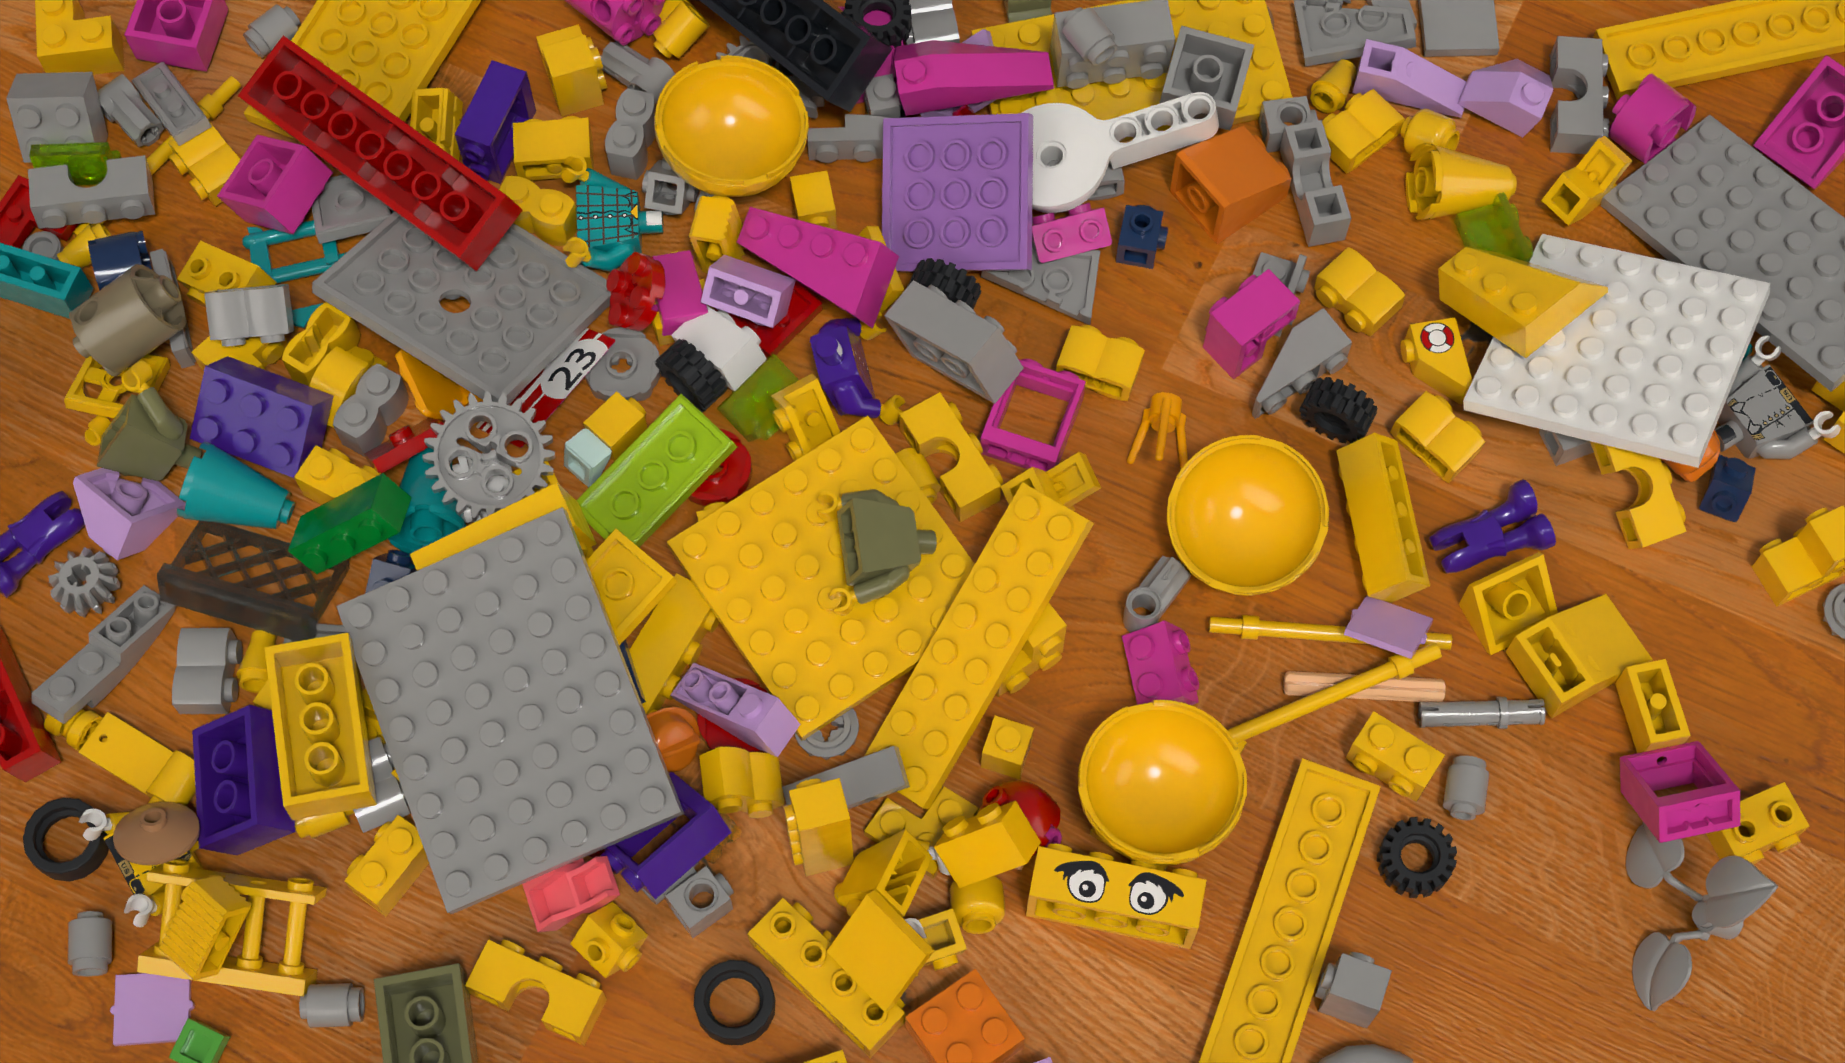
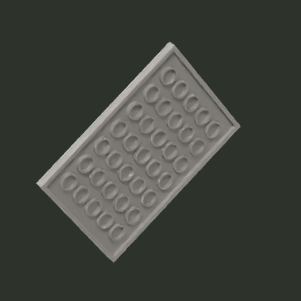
M563 507L336 606L345 632L349 633L352 639L358 668L447 913L454 914L684 814L569 515Z

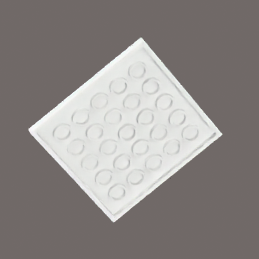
M1542 234L1529 263L1608 287V293L1527 358H1524L1493 337L1463 400L1464 410L1699 468L1770 294L1771 283Z

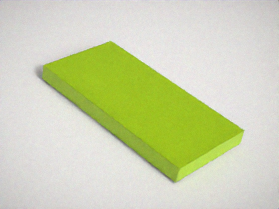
M680 394L576 501L579 503L587 523L604 539L616 528L635 545L640 547L718 468L737 446L685 396Z

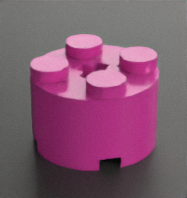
M1651 73L1643 79L1638 90L1632 96L1625 94L1615 104L1612 112L1617 116L1609 127L1608 136L1639 161L1647 164L1648 161L1677 140L1674 137L1680 127L1687 131L1695 116L1696 106Z

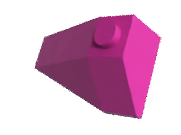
M937 40L897 46L895 48L894 63L898 92L906 116L1054 89L1048 52Z

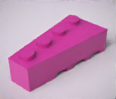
M749 207L737 240L738 244L871 328L874 327L899 258L896 253L881 242Z

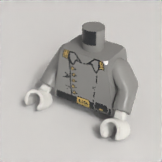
M1770 336L1759 338L1755 345L1756 353L1753 356L1748 355L1739 367L1718 419V423L1721 426L1714 429L1720 440L1721 452L1736 445L1744 457L1749 459L1759 455L1765 459H1792L1817 444V438L1821 436L1833 438L1841 430L1838 424L1829 430H1822L1823 422L1832 418L1834 414L1830 411H1823L1816 415L1813 421L1772 367L1767 365L1763 368L1761 364L1765 360H1774L1781 353V346H1778L1770 355L1762 353V345L1770 339Z

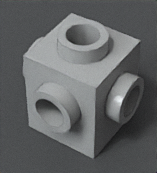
M665 158L658 160L650 170H646L642 184V191L646 193L644 208L659 210L667 215H682L691 202H696L699 189L681 179L673 171Z

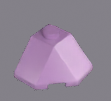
M1514 59L1472 71L1467 79L1458 105L1523 138L1542 119L1553 92V85L1550 75L1519 59Z
M104 468L75 476L73 481L89 538L116 560L144 551L178 517L176 513L177 508L184 510L186 505L184 501L180 500L178 496L159 481L142 478L141 483L121 479L119 478V472Z

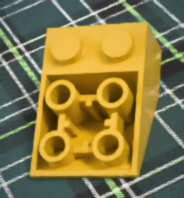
M1607 594L1547 617L1517 634L1506 650L1507 655L1538 699L1544 700L1545 704L1543 707H1545L1551 719L1615 683L1626 667L1648 663L1653 660Z

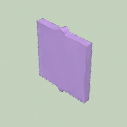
M1367 595L1359 608L1352 610L1351 620L1345 628L1344 635L1412 659L1419 645L1426 643V633L1432 625L1433 618L1383 600L1368 597Z
M147 973L116 975L115 1003L110 1008V1012L114 1015L113 1045L126 1046L176 1042L187 1019L191 1018V1010L195 1008V1004L191 1001L192 980Z

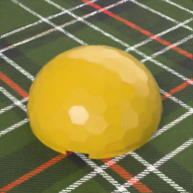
M731 55L721 56L720 60H713L698 64L696 61L678 71L667 82L660 93L654 116L657 143L663 157L673 171L687 184L708 194L727 197L755 195L779 183L793 170L802 155L809 130L808 112L805 109L802 98L799 96V90L788 77L776 68L759 60Z
M1239 435L1211 443L1197 452L1184 465L1177 475L1168 497L1166 522L1171 543L1178 558L1196 578L1212 588L1229 594L1254 596L1270 593L1291 584L1312 566L1320 554L1328 532L1329 505L1324 485L1318 473L1303 455L1283 442L1258 435Z
M1153 700L1150 703L1126 706L1104 720L1094 731L1084 748L1078 767V792L1083 812L1095 832L1115 851L1130 859L1150 865H1177L1193 861L1215 849L1234 830L1240 819L1247 796V773L1237 743L1227 729L1215 718L1203 710L1182 702Z

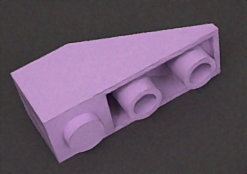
M1366 39L1352 93L1364 95L1374 89L1386 101L1420 109L1425 108L1437 113L1462 118L1464 107L1458 105V101L1466 81L1403 47Z
M696 663L691 665L671 693L675 700L748 745L775 757L780 755L801 725L778 697Z

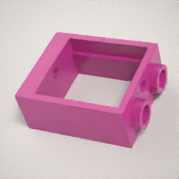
M1022 359L1019 361L1024 369L999 400L993 404L981 436L982 454L1025 469L1035 467L1048 471L1058 465L1084 398L1086 381L1079 379L1072 372H1056L1044 368L1035 360ZM1016 385L1069 402L1053 446L1000 429Z
M1699 741L1620 757L1621 793L1659 843L1740 826V790ZM1664 756L1661 762H1657L1659 757ZM1694 783L1698 788L1663 797H1657L1653 792Z

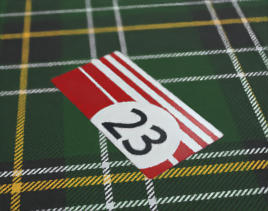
M586 328L507 405L512 406L520 398L522 399L521 412L525 413L531 408L536 409V415L532 420L533 423L546 421L616 340ZM480 421L476 428L491 434L493 429L488 422ZM520 440L510 442V444L519 448L526 444Z

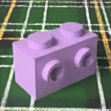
M723 255L709 266L701 303L715 307L719 311L723 310L726 313H732L749 319L758 325L773 328L787 315L796 280Z

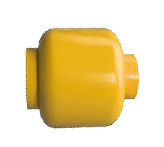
M1425 108L1418 111L1413 117H1407L1400 133L1401 137L1404 138V148L1410 155L1418 145L1423 143L1456 150L1460 139V133L1456 130V124L1452 118Z
M996 876L960 889L955 881L952 882L950 887V909L953 908L957 922L964 931L971 934L988 933L1003 920L1005 915L1004 887L1001 880Z

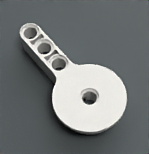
M1195 92L1109 120L1096 119L1087 111L1065 103L1042 104L1022 112L1033 115L1032 209L1046 213L1068 211L1081 205L1099 187L1106 173L1109 161H1111L1112 168L1116 169L1213 137L1219 128L1216 103L1213 97L1204 92ZM1197 114H1208L1203 119L1193 118ZM1162 125L1171 126L1169 129L1165 131L1156 130L1158 127ZM1125 137H1134L1130 142H1120ZM1052 160H1061L1055 166H1047Z

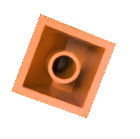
M1243 125L1178 152L1175 158L1170 192L1216 244H1219L1285 199L1288 195L1292 178L1286 166L1280 161H1275L1266 151L1265 144L1261 138L1255 134L1252 135Z

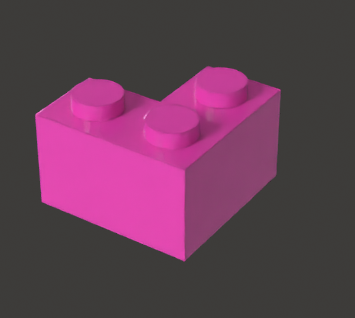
M1267 269L1258 277L1252 275L1240 285L1235 295L1229 299L1223 297L1211 307L1208 325L1205 328L1206 335L1203 348L1234 380L1262 358L1266 341L1296 318L1300 300L1270 269Z

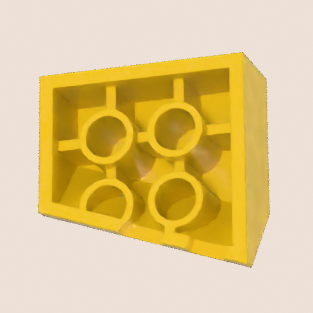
M1465 247L1438 268L1440 300L1524 358L1530 356L1608 293V287L1494 251Z

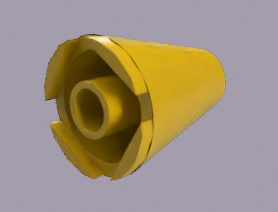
M1428 143L1418 145L1411 154L1409 161H1416L1414 171L1407 172L1405 180L1407 205L1411 213H1418V216L1415 217L1417 220H1429L1504 204L1514 195L1517 187L1516 176L1506 165Z

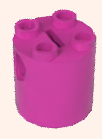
M565 0L623 46L638 39L644 33L648 36L653 34L661 24L659 15L665 3V0Z

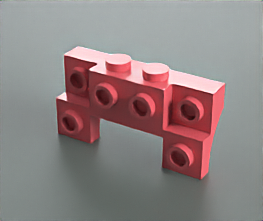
M608 856L594 857L587 863L581 858L522 884L537 932L557 931L580 914L595 912L620 895Z

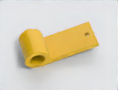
M665 0L659 15L661 24L653 32L657 39L653 44L667 58L670 59L672 55L681 58L710 25L688 0Z
M109 712L106 713L78 752L83 757L150 797L151 799L148 804L175 802L187 806L196 793L194 759L177 750L172 752Z

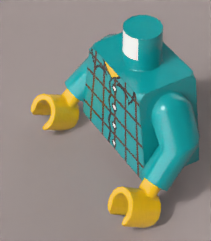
M571 154L563 161L565 165L574 169L566 168L561 173L563 181L573 183L579 179L581 184L576 185L577 237L569 239L563 247L564 251L572 252L565 259L568 267L575 268L581 263L585 267L612 271L620 267L632 253H642V234L664 232L662 211H641L637 191L591 168H587L586 161L578 154Z

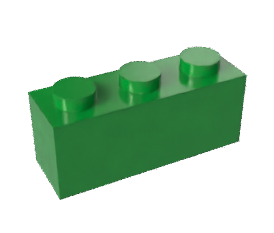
M382 473L300 516L288 552L317 575L400 533L412 497Z

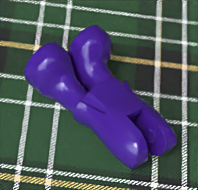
M1524 479L1513 483L1509 487L1507 501L1499 507L1490 511L1484 509L1478 515L1445 526L1429 537V541L1435 551L1443 550L1462 541H1465L1467 547L1448 555L1441 561V565L1446 573L1464 571L1487 559L1506 556L1507 552L1522 548L1546 550L1556 544L1554 530L1548 518L1543 513L1536 515L1538 510L1536 496L1530 484ZM1527 520L1518 528L1503 534L1501 527Z
M64 491L54 493L41 501L22 519L8 525L9 530L0 535V593L6 599L17 590L19 580L35 564H41L47 554L75 536L84 527L85 523L81 510L77 508L68 510L71 506V499ZM18 547L21 549V552L18 553L16 556H14L8 561L2 562Z

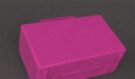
M690 250L652 256L654 260L661 262L665 271L663 299L656 298V304L651 309L659 312L663 336L672 335L684 322L708 313L707 305L701 303L703 292L693 261L694 257Z

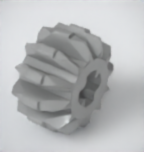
M84 547L80 556L77 557L74 552L68 551V561L66 563L54 561V567L59 573L48 576L49 583L54 587L50 591L51 597L55 602L60 603V607L66 613L70 614L76 611L79 616L85 618L90 608H93L96 613L102 614V606L100 604L104 601L115 603V598L110 592L121 589L119 580L115 578L119 574L118 568L114 563L109 562V558L103 552L99 551L93 554L90 549Z

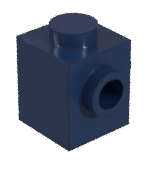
M1126 205L1116 263L1153 269L1157 249L1164 250L1168 227L1161 226L1164 211L1155 210L1147 205Z

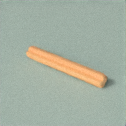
M1288 671L1284 676V693L1287 695L1309 696L1356 675ZM1394 677L1346 698L1443 702L1446 686L1445 681L1442 679L1405 677L1397 680Z

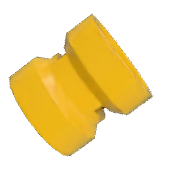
M81 709L63 724L47 714L44 728L54 736L65 737L67 744L79 751L103 717L94 711Z

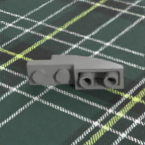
M845 114V127L809 128V160L830 163L842 159H856L861 162L882 159L883 119L889 117Z
M143 585L89 632V643L31 693L32 704L63 724L86 704L94 708L117 686L149 649L175 612L176 605Z

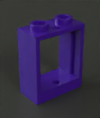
M492 60L454 134L463 164L486 181L490 180L501 184L514 158L513 123L533 119L536 113L526 71Z
M672 771L669 773L684 815L690 821L640 865L631 857L676 818L604 848L605 852L600 855L608 856L612 871L615 874H618L621 870L623 871L620 873L621 876L635 892H639L643 888L655 900L732 833L714 805Z

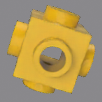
M611 902L587 916L570 945L604 978H607L620 969L623 972H627L639 961L642 956L639 949L648 935L629 915L625 914L614 902Z

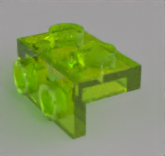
M108 142L31 145L29 154L34 168L68 165L75 185H96L101 183L107 174L106 160L122 158L119 151H111Z
M1504 192L1496 194L1491 205L1461 212L1456 215L1454 222L1465 247L1494 251L1530 262L1533 256L1532 243L1528 236H1523L1519 227L1518 211L1513 203L1509 204Z
M772 354L717 409L748 442L759 438L765 441L779 429L772 415V411L776 410V406L771 395L799 380L775 354Z

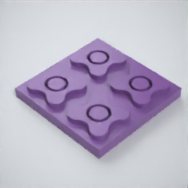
M1030 113L884 118L882 236L886 246L899 256L895 267L897 272H914L918 263L923 259L926 261L927 258H932L935 262L937 259H942L946 265H949L951 262L956 264V269L960 270L963 268L966 271L1032 270L1033 115Z

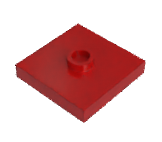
M427 418L411 428L409 425L404 426L390 434L388 441L364 453L370 466L382 474L428 448L424 443L425 438H437V435L431 430V423L444 425V423L439 419Z

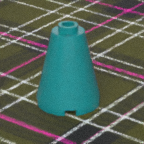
M203 442L199 448L206 450L202 458L194 456L179 495L180 500L186 501L185 510L177 508L176 513L178 517L188 520L278 529L281 523L288 524L295 506V502L289 500L290 492L215 445L208 442Z
M429 447L410 457L399 487L412 498L400 533L388 538L393 546L410 554L466 527L464 513L460 516L456 514L458 502L455 500L449 505H444L442 499L446 491L438 493L432 491L431 487L439 478H426L425 471L435 466L423 461L424 454L434 452Z

